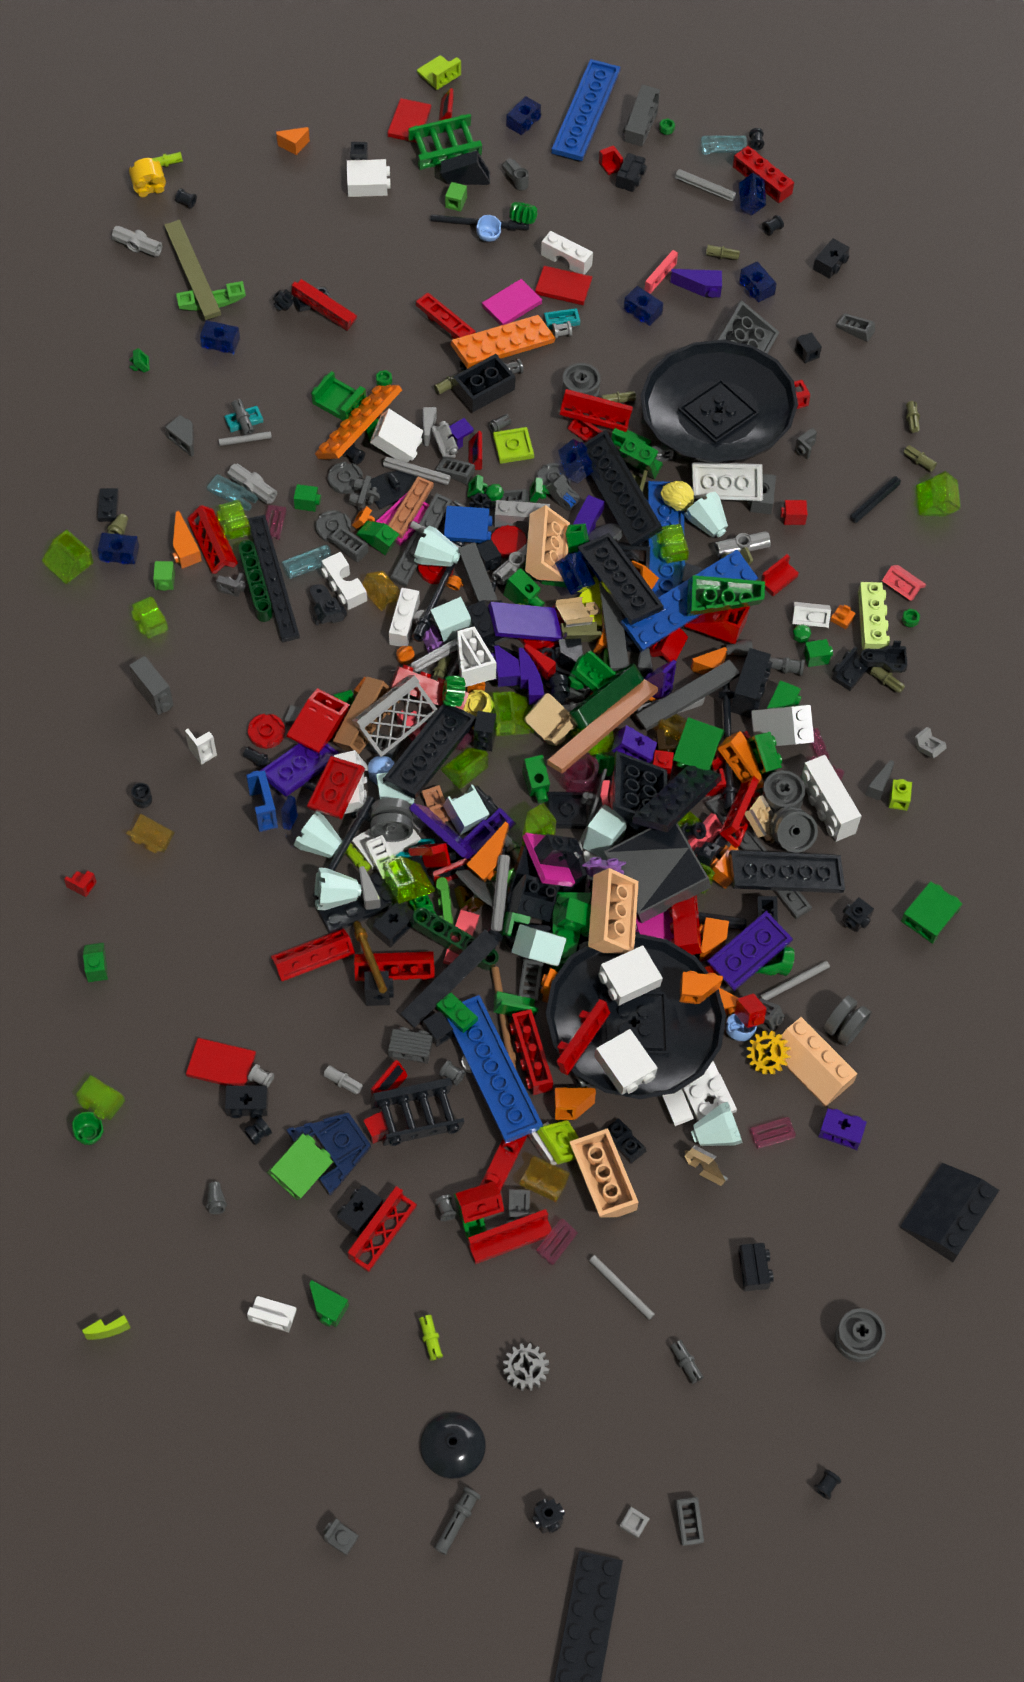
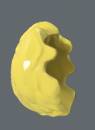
M674 481L667 483L662 488L661 496L668 507H673L676 511H685L693 505L694 492L689 484L683 481Z
M480 689L473 690L468 695L463 711L477 717V711L491 713L494 704L489 694Z

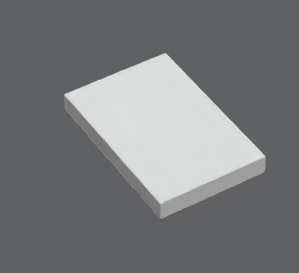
M370 829L353 838L352 843L370 864L372 870H374L376 866L366 850V842L374 839ZM413 829L412 835L406 840L387 842L393 857H396L398 853L404 852L416 845L421 838Z

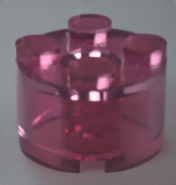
M587 752L564 773H560V781L566 792L582 793L594 790L599 771L597 759Z

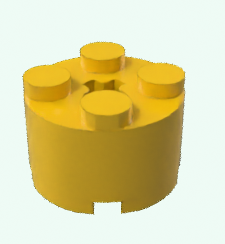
M143 158L134 162L132 168L130 166L129 175L134 191L140 197H146L149 193H162L164 191L166 180L158 160L156 162L152 158Z

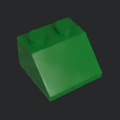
M771 732L758 734L746 739L751 745L761 774L782 768V758L777 753L775 747L777 745L776 739L771 735Z

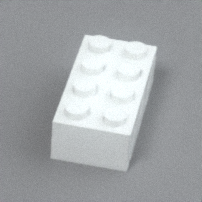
M826 755L805 762L801 779L809 801L817 809L819 819L824 821L829 836H832L835 842L856 834L861 814Z

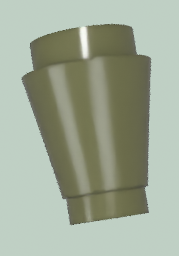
M119 514L108 526L107 534L110 538L119 540L124 537L128 517L125 514Z

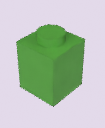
M451 182L445 196V208L461 212L467 199V186Z
M155 561L153 578L155 590H174V563L172 561Z

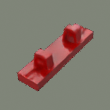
M426 293L416 301V306L427 314L431 321H435L449 332L453 339L475 333L473 328L430 293Z
M599 999L591 1012L582 1010L579 1018L583 1024L569 1043L561 1041L557 1046L561 1054L557 1060L561 1073L566 1075L570 1073L609 1016L610 1011L605 1001Z
M528 1135L506 1144L502 1140L480 1185L495 1182L501 1192ZM504 1147L512 1149L513 1152L504 1149Z

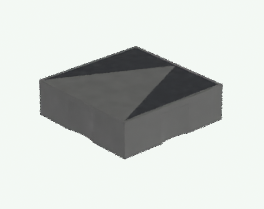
M678 823L668 832L649 828L604 851L607 859L616 858L618 861L626 862L625 865L621 866L624 875L639 881L636 914L641 923L667 911L674 904L688 900L711 888L707 874Z

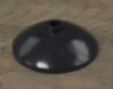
M445 1413L434 1418L422 1434V1458L432 1472L443 1478L458 1479L471 1474L481 1464L485 1454L486 1442L481 1427L471 1417L461 1413ZM450 1439H456L457 1444L450 1445Z

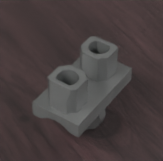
M366 475L365 479H355L354 490L361 491V494L351 493L349 504L357 506L358 511L365 508L367 499L370 505L373 504V501H379L380 494L376 492V487H372V490H370L372 486L370 483L371 476Z

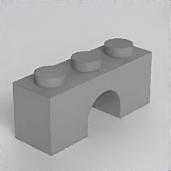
M496 500L495 527L513 526V523L516 521L529 523L530 513L545 505L550 508V504Z

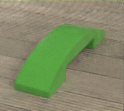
M243 281L226 284L227 289L212 291L219 308L235 303L246 296ZM193 290L176 293L179 309L200 310Z

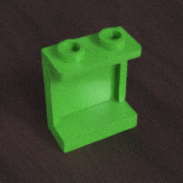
M301 1134L275 1165L266 1172L296 1200L303 1197L333 1162L330 1159L331 1155L323 1148L320 1150L315 1145L316 1141L308 1134L306 1136Z

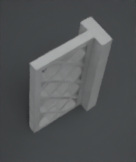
M408 675L352 720L353 724L359 728L379 757L385 755L431 718L438 710L418 683L419 680L415 675ZM416 687L419 691V699L411 700L409 699L410 691ZM399 700L405 701L404 712L395 711L396 702ZM409 701L418 702L417 714L408 713ZM422 703L428 704L432 710L427 715L420 714ZM391 712L390 723L380 722L382 713ZM394 713L404 714L402 725L393 724ZM407 715L416 716L413 726H406ZM370 723L376 724L375 735L368 734L365 729ZM380 724L389 725L388 737L379 736ZM393 726L402 727L401 735L398 738L391 737ZM378 738L387 739V746L382 751L377 746Z

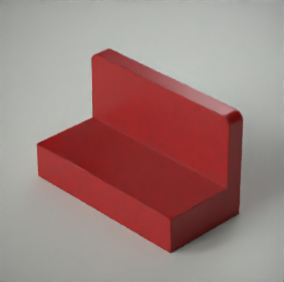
M788 554L762 574L761 581H765V590L771 596H775L798 577L799 572L789 565L790 556Z
M680 628L652 645L649 650L652 657L663 656L668 662L676 661L688 636Z
M447 843L422 844L408 849L410 856H423L426 868L451 865Z
M495 1182L456 1193L464 1223L505 1211L501 1193Z

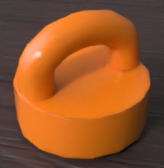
M402 646L397 650L396 658L400 664L408 665L414 661L415 657L412 646Z

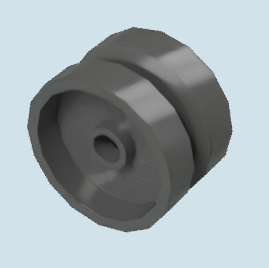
M586 363L570 365L563 374L562 397L566 389L599 397L600 374L598 370Z
M781 770L773 772L767 777L761 795L764 796L772 812L775 814L780 809L788 806L801 808L805 795V786L798 775L790 771Z
M383 798L374 802L370 808L371 835L374 838L383 835L386 842H399L409 838L413 833L411 804L399 798Z
M788 806L777 811L772 817L770 834L774 841L787 851L799 853L809 849L816 841L818 834L817 823L812 816L799 807Z
M850 995L846 996L834 1009L823 1027V1030L831 1036L839 1032L837 1040L846 1047L860 1033L872 1014L865 1006H861L855 1011L858 1001Z
M864 1308L853 1309L847 1312L839 1322L834 1336L835 1344L839 1352L848 1360L864 1362L873 1358L884 1342L886 1332L882 1320L873 1311Z

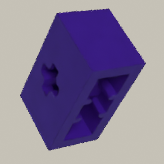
M626 725L616 733L612 751L614 753L618 751L650 763L653 761L657 742Z
M827 1109L818 1137L857 1150L867 1122L859 1116L843 1114L838 1109Z

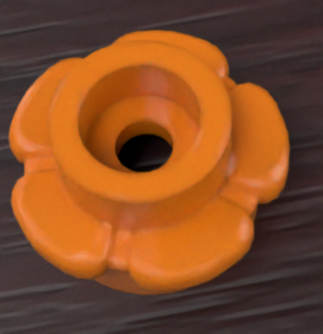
M452 575L449 577L446 586L452 590L459 591L460 587H463L462 579Z

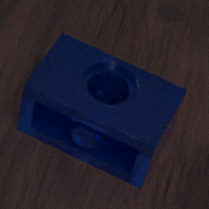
M525 96L506 115V127L523 135L541 118V104Z
M751 173L739 183L741 209L754 215L766 206L764 179L755 173Z
M758 261L741 269L739 281L758 303L775 295L777 283Z
M636 286L624 299V309L649 326L663 313L664 303L639 286Z
M206 320L200 334L201 347L234 354L240 340L239 327Z
M572 439L558 450L566 476L570 480L579 483L594 472L591 466L592 461L587 454V447L583 442Z
M101 533L97 550L100 561L136 564L139 551L137 536Z
M580 552L569 554L555 563L571 595L584 592L596 584Z

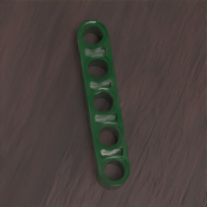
M244 540L239 544V554L257 619L261 622H267L272 618V607L254 543L250 540Z
M634 663L630 664L571 710L569 715L578 729L588 726L644 680L643 676Z
M425 908L416 909L412 915L411 925L414 929L458 955L476 939ZM416 916L424 917L425 922H419ZM433 926H439L442 932H436ZM450 936H456L459 942H453ZM495 949L487 955L492 958L493 962L489 963L483 959L477 966L483 970H491L499 959Z

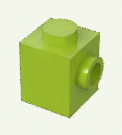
M893 779L888 808L908 810L911 801L912 782L904 779Z

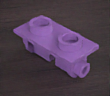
M431 625L423 638L428 654L445 645L443 641H440L442 639L438 628L434 625Z
M592 857L582 865L588 867L586 873L590 877L608 868L624 875L621 866L625 865L626 862L618 861L616 858L601 860V857Z

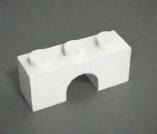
M552 231L542 241V256L554 262L562 256L569 262V269L579 274L585 275L591 268L593 261L592 251Z
M341 552L322 560L321 573L325 579L329 580L332 591L337 592L341 605H345L350 610L367 602V591L358 578L352 581L343 580V578L350 575L348 562Z
M401 588L389 630V645L408 646L413 617L418 611L420 604L419 591Z

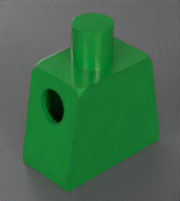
M521 568L508 579L503 595L515 604L521 603L522 605L541 607L545 604L538 597L541 590L540 587Z
M543 755L524 759L522 773L529 796H536L538 803L547 802L549 800L547 793L549 792L550 781Z

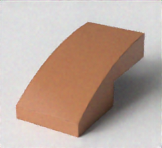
M440 785L423 790L421 794L426 807L443 822L451 821L443 807L445 799Z

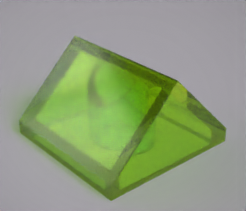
M469 747L441 768V770L459 789H462L488 768L487 751Z

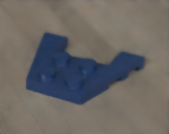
M349 1113L323 1119L324 1121L316 1123L310 1122L301 1127L287 1129V1133L293 1142L301 1134L305 1136L308 1134L311 1137L316 1136L322 1147L331 1155L330 1158L336 1168L319 1178L329 1195L334 1193L371 1148L370 1142Z

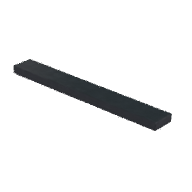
M260 515L248 518V524L282 643L300 639L266 516Z

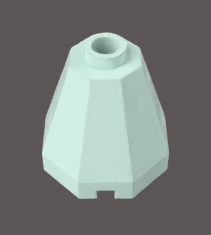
M711 492L706 495L707 499L700 498L691 505L684 515L690 522L711 537L717 536L719 538L727 532L725 529L728 527L720 497L716 492Z
M432 526L425 528L423 533L426 536L421 537L414 554V557H416L414 562L422 565L438 566L457 564L460 558L459 548Z
M316 812L301 830L302 836L296 838L294 846L306 852L332 858L343 841L325 816L320 812Z
M318 868L314 889L315 895L319 897V900H315L317 910H327L356 901L358 896H361V884H358L357 879L328 868Z
M728 1102L720 1104L693 1125L694 1130L691 1131L694 1142H699L700 1146H735L743 1143Z

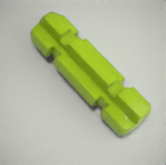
M350 843L345 854H348L347 856L359 868L364 866L366 871H369L370 864L364 860V857Z

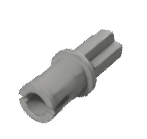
M331 1065L324 1072V1077L338 1084L339 1088L344 1087L354 1094L361 1092L363 1085L350 1078L348 1073H342Z

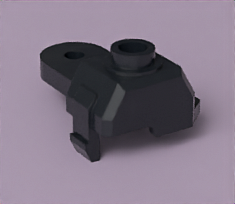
M316 584L310 588V597L315 605L313 608V620L316 625L331 621L336 623L345 619L347 616L345 607L341 606L336 598L331 597L324 585Z
M894 640L892 646L888 645L884 649L868 648L861 652L860 662L867 667H883L887 672L902 673L907 670L906 647L900 646L901 641Z
M721 835L715 843L705 842L702 847L697 846L694 850L705 872L709 873L712 870L710 868L712 862L728 843Z

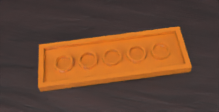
M536 315L453 339L451 346L468 369L494 354H497L502 359L555 342V336L541 317Z
M378 385L374 387L372 393L361 401L362 404L351 412L350 417L342 421L340 427L330 434V438L319 446V450L315 453L317 458L339 459L402 391L399 385Z

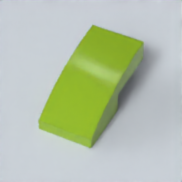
M123 1315L106 1326L100 1319L82 1331L87 1340H95L117 1335L131 1327Z

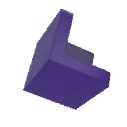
M463 418L449 426L452 434L448 438L454 437L458 449L463 447V438L471 434L474 428Z

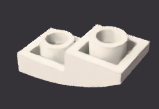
M682 1089L673 1094L662 1095L675 1126L694 1119Z

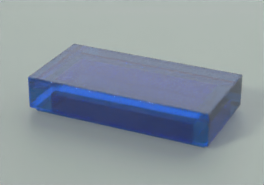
M291 795L288 796L281 809L283 828L289 831L298 817L296 799Z

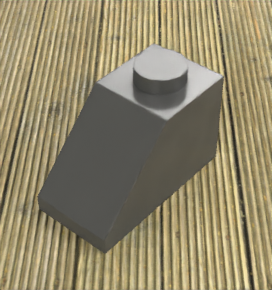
M179 415L165 427L166 435L169 440L192 457L194 455L193 423L188 418L185 419Z

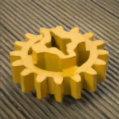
M762 1031V1036L756 1034L757 1040H750L752 1047H747V1050L751 1051L747 1058H752L753 1060L750 1062V1065H757L755 1070L760 1071L762 1069V1074H767L768 1071L770 1074H775V1069L780 1072L783 1071L781 1065L787 1066L788 1063L785 1059L791 1058L787 1054V1051L791 1050V1048L785 1047L788 1041H781V1034L775 1037L774 1031H770L769 1035L767 1031ZM772 1039L768 1044L761 1043L764 1040ZM767 1049H770L771 1056H767ZM770 1061L776 1062L772 1066H766Z

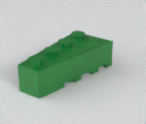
M693 575L688 580L687 616L759 605L765 597V581Z
M557 893L552 914V934L566 938L559 965H552V969L557 972L560 971L570 955L578 951L581 933L574 930L569 931L564 929L563 926L557 925L560 904L569 897L590 904L592 893Z

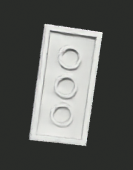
M692 463L694 499H707V494L716 492L721 500H763L762 464Z

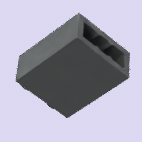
M146 656L129 665L135 687L157 715L169 711L174 706L170 686Z

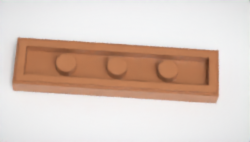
M419 476L416 478L388 525L399 533V538L402 539L434 487V482Z

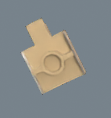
M583 597L560 599L555 604V607L558 608L566 623L565 627L592 624L594 617L589 615L601 614L600 608L595 602L586 603V606H584L582 603Z
M761 795L755 798L756 802L749 811L745 812V816L758 838L764 836L766 841L770 840L773 843L774 839L770 834V823L774 813L764 796Z
M696 1145L690 1151H685V1158L689 1165L696 1168L701 1163L704 1170L699 1175L720 1186L728 1179L722 1175L714 1160L717 1156Z

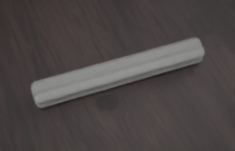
M678 169L676 172V179L729 201H733L736 193L732 190L681 169Z
M386 457L383 462L384 467L444 485H448L451 479L450 475L390 457Z
M457 638L411 663L410 666L414 668L413 672L417 673L457 650Z
M499 855L491 924V929L497 932L503 930L510 863L508 855Z

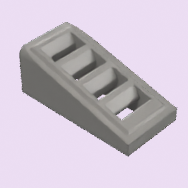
M423 407L422 419L425 446H428L433 433L431 426H435L437 419L436 407Z
M361 866L359 868L364 907L366 910L380 908V897L364 866Z

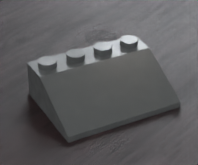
M741 300L730 309L712 341L728 340L752 345L768 354L779 331Z

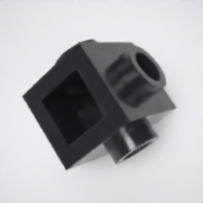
M858 897L852 905L849 903L844 908L842 921L847 928L858 932L861 928L865 929L869 925L874 908Z
M547 1498L536 1503L537 1507L534 1508V1515L532 1516L536 1528H540L543 1534L546 1532L552 1533L560 1529V1525L563 1524L562 1516L565 1515L561 1504H556L554 1499L548 1501ZM552 1511L553 1515L551 1517L545 1516L544 1513Z

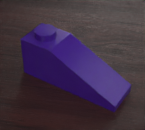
M672 269L670 283L703 297H721L722 271Z
M675 660L657 668L652 674L649 673L644 678L658 687V692L652 697L659 700L667 697L672 692L677 663Z

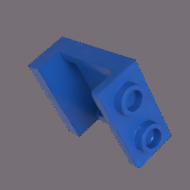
M447 506L444 536L451 542H486L491 539V531H488V527L492 526L493 516H489L488 508Z
M265 770L247 774L250 796L261 794L264 802L263 806L255 807L259 832L278 828L275 806Z

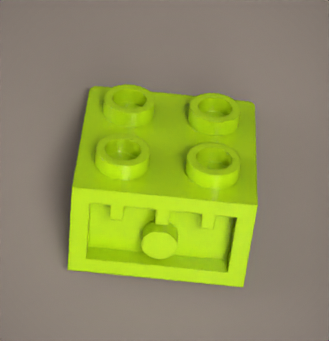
M440 55L418 68L417 73L438 90L461 75V60L456 57L448 62Z

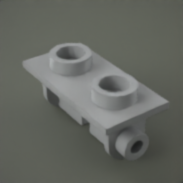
M442 421L439 423V427L431 426L442 456L456 458L455 454L458 453V446L454 437L448 438L452 434L449 424L446 421Z

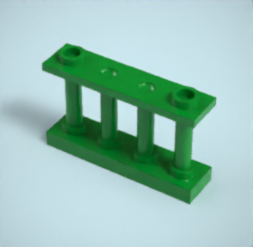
M471 114L408 128L409 141L416 139L421 153L418 155V167L420 170L439 166L441 161L476 150L482 155L481 141H473L468 128L471 126ZM462 128L467 143L458 145L453 130ZM447 132L452 147L443 149L437 134ZM431 136L436 151L427 152L422 138Z

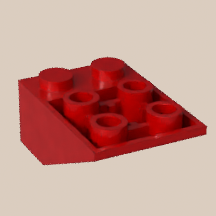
M750 606L705 613L686 624L685 627L736 644L746 624Z
M317 688L308 698L286 737L320 753L341 727L349 711L350 704Z

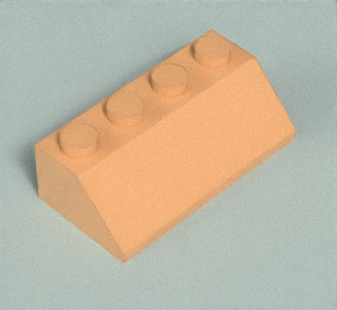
M546 505L530 513L525 571L537 580L563 582L566 580L568 556L566 531L570 523Z
M610 868L593 875L588 947L602 953L625 954L634 950L639 881Z
M802 1017L784 1031L781 1041L787 1040L788 1042L785 1047L791 1048V1050L787 1051L791 1058L785 1059L788 1063L786 1067L825 1107L854 1083L857 1073Z
M608 1128L570 1141V1146L599 1217H620L636 1211L639 1202Z

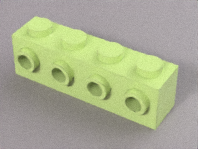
M861 582L859 586L858 600L862 651L868 648L884 649L890 643V637L886 636V631H888V620H885L887 605H884L886 590H883L882 582Z

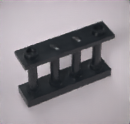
M451 1078L373 1093L370 1100L372 1109L379 1108L382 1110L389 1133L384 1137L383 1146H397L405 1141L447 1132L448 1134L459 1132L465 1121L464 1118L454 1119L447 1094L453 1085ZM429 1097H439L446 1122L435 1124L428 1102ZM410 1101H420L427 1126L416 1128L409 1106ZM390 1105H401L408 1130L396 1131L389 1108Z

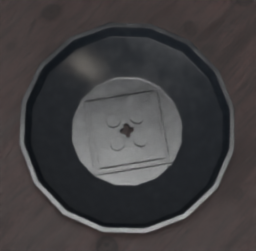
M728 340L694 342L668 353L648 373L641 392L644 420L660 442L686 459L704 463L744 462L769 451L791 428L798 407L794 380L777 359L755 346Z
M636 933L634 949L644 946L663 978L660 987L618 1006L616 1001L610 998L608 987L601 982L598 973L601 964L623 954L602 953L587 945L570 955L553 979L546 1017L553 1046L559 1052L557 1048L561 1041L569 1043L583 1024L579 1018L582 1010L591 1012L599 999L605 1001L610 1014L578 1059L572 1071L605 1093L645 1099L676 1093L704 1075L722 1047L726 1013L719 989L700 1004L679 1002L682 973L695 971L699 974H707V970L697 957L667 939ZM631 1020H635V1023L639 1024L636 1027H632V1024L629 1023H631ZM631 1029L657 1066L655 1078L647 1084L642 1083L638 1085L634 1092L630 1094L626 1092L621 1095L594 1055L596 1048Z

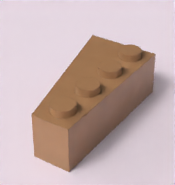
M366 677L333 740L342 750L349 752L355 750L360 754L368 744V740L359 728L353 724L352 720L391 690L384 681L371 677ZM391 712L382 713L381 721L384 719L386 715H390ZM370 723L365 727L368 734L372 735L376 729V724Z

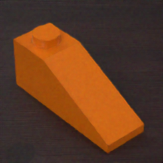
M177 511L175 514L174 553H172L175 563H179L183 569L201 562L202 559L194 538L182 515Z
M741 731L727 737L717 748L741 783L755 776L759 780L755 790L762 788L764 782L749 742Z
M506 821L466 864L484 882L487 880L491 881L497 874L498 857L502 855L509 830V824Z

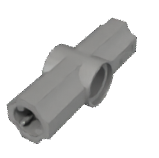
M115 226L111 235L113 240L127 245L133 252L143 251L155 257L161 254L162 243L148 238L141 230L133 232L121 226Z
M238 463L230 467L228 477L240 484L245 493L248 495L254 494L266 504H271L275 500L277 491L266 484L258 473H251Z
M766 531L751 535L740 533L736 538L715 542L716 555L719 558L724 553H732L737 549L740 552L744 547H748L750 552L771 546L770 536Z
M527 544L519 551L511 553L509 559L492 573V577L497 581V584L504 586L519 568L524 570L526 566Z

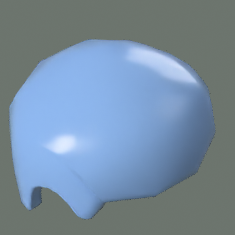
M483 215L477 223V235L483 241H495L501 233L500 220L492 215Z
M377 756L371 759L368 764L370 781L377 785V774L389 772L395 762L388 756Z
M732 1014L726 1020L725 1029L727 1034L735 1041H747L754 1035L757 1026L746 1028L739 1018Z

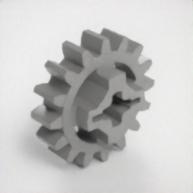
M521 1343L519 1350L512 1347L513 1354H506L508 1360L503 1361V1366L508 1368L503 1370V1374H509L506 1381H513V1388L520 1385L521 1391H524L525 1387L532 1391L533 1385L539 1388L541 1385L540 1380L546 1381L544 1374H549V1369L545 1366L549 1365V1360H543L546 1353L539 1354L540 1347L537 1346L535 1349H532V1345L529 1343L528 1347L524 1348V1345ZM519 1356V1361L512 1365L513 1361ZM524 1360L527 1366L530 1367L529 1374H527V1371L525 1370V1368H523ZM540 1369L539 1374L533 1379L534 1372Z

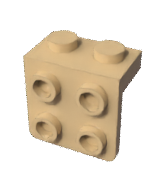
M549 693L544 694L524 718V721L547 744L554 746L560 745L565 740V735L576 727L569 712Z

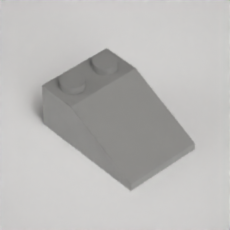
M805 704L751 711L753 736L771 732V735L776 739V746L814 742L811 705Z

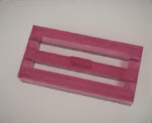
M269 505L266 514L268 526L272 510H275L270 534L272 539L276 537V539L280 540L287 510L286 507ZM279 511H281V515H280V519H279L277 531L274 532V531H275V527H276V523H277V519H278V514H279Z
M789 1117L750 1129L757 1149L796 1137ZM787 1124V1127L776 1129L760 1135L757 1134V1132H761L767 1129ZM790 1131V1133L783 1134V1135H780V1136H776V1137H773V1138H770V1139H766V1140L760 1141L761 1139H765V1138H768V1137H771V1136H775V1135H778V1134H781V1133H785V1132Z
M560 1219L536 1252L541 1254L550 1265H554L578 1232L564 1219ZM570 1231V1234L551 1257V1252L560 1243L565 1234Z

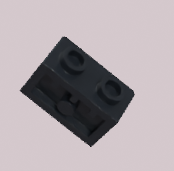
M855 646L851 651H846L842 662H837L832 670L834 672L832 680L849 691L853 689L870 668L860 662V655L857 654L858 648Z

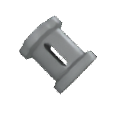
M570 321L563 324H552L555 339H558L559 336H572Z
M256 1064L250 1071L248 1080H254L268 1088L275 1075L272 1072L264 1071L260 1068V1065Z

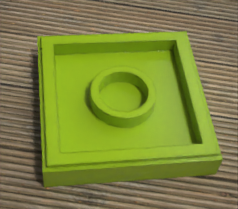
M527 427L493 432L500 464L534 458Z
M568 1120L539 1128L537 1133L557 1164L576 1160L569 1142L579 1137Z

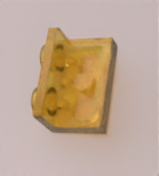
M384 571L368 573L362 585L367 591L369 598L381 611L385 610L388 603L398 601L400 590Z
M675 714L667 720L661 719L659 729H664L665 736L671 737L679 743L687 719Z
M140 814L132 831L128 830L126 834L132 836L130 840L140 845L144 843L147 845L146 848L157 853V851H166L175 832Z
M533 1156L519 1185L557 1202L566 1187L570 1173Z

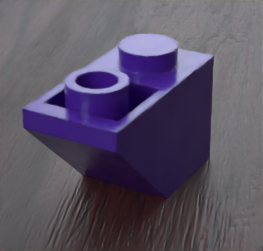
M498 645L494 646V653H491L496 661V679L494 680H497L498 687L520 685L518 659Z

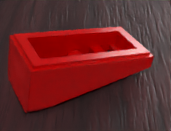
M525 644L524 650L536 665L538 672L548 681L556 672V662L529 644Z

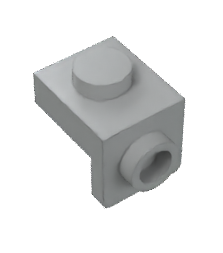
M926 727L915 736L917 750L933 759L947 749L945 742L932 736L929 727Z

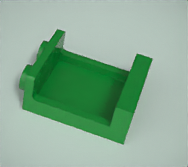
M331 371L312 390V403L344 421L350 417L354 409L362 404L361 401L366 398V389L359 386L355 390L337 380L335 373Z
M627 436L619 450L626 465L644 474V470H648L647 476L655 480L663 466L661 461L655 459L658 455V450Z
M688 717L673 761L677 762L676 766L681 768L695 766L699 769L710 770L725 731Z
M930 881L905 911L901 922L933 944L938 938L939 933L953 916L960 911L963 903L956 896L944 891L940 885Z

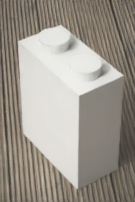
M386 159L347 160L348 197L388 196L387 189H391L390 178H387V176H390V166H386Z
M388 409L380 416L370 443L396 460L409 462L410 460L413 461L417 455L416 449L422 442L423 430L391 409Z
M640 946L601 964L598 973L601 982L608 987L610 998L615 1000L618 1006L660 987L663 979L644 946Z
M631 1029L596 1048L594 1057L621 1095L626 1092L630 1094L638 1088V1085L642 1083L647 1084L655 1078L657 1066Z

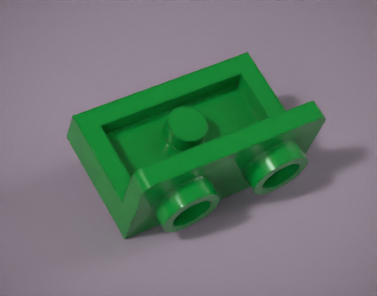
M588 651L578 657L571 672L593 692L598 690L616 674L592 651Z

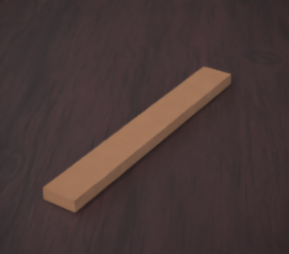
M644 679L547 760V765L560 773H564L658 692V687Z

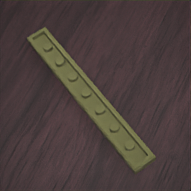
M177 220L164 224L204 319L208 320L221 316V311L181 221Z

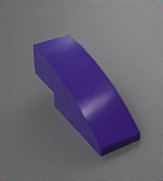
M588 495L573 525L586 523L589 536L595 529L596 522L604 510V501Z
M519 648L520 689H528L529 705H536L544 695L542 680L530 656L523 648Z
M499 808L490 818L480 822L463 840L478 852L505 821L509 824V830L516 823L503 809Z

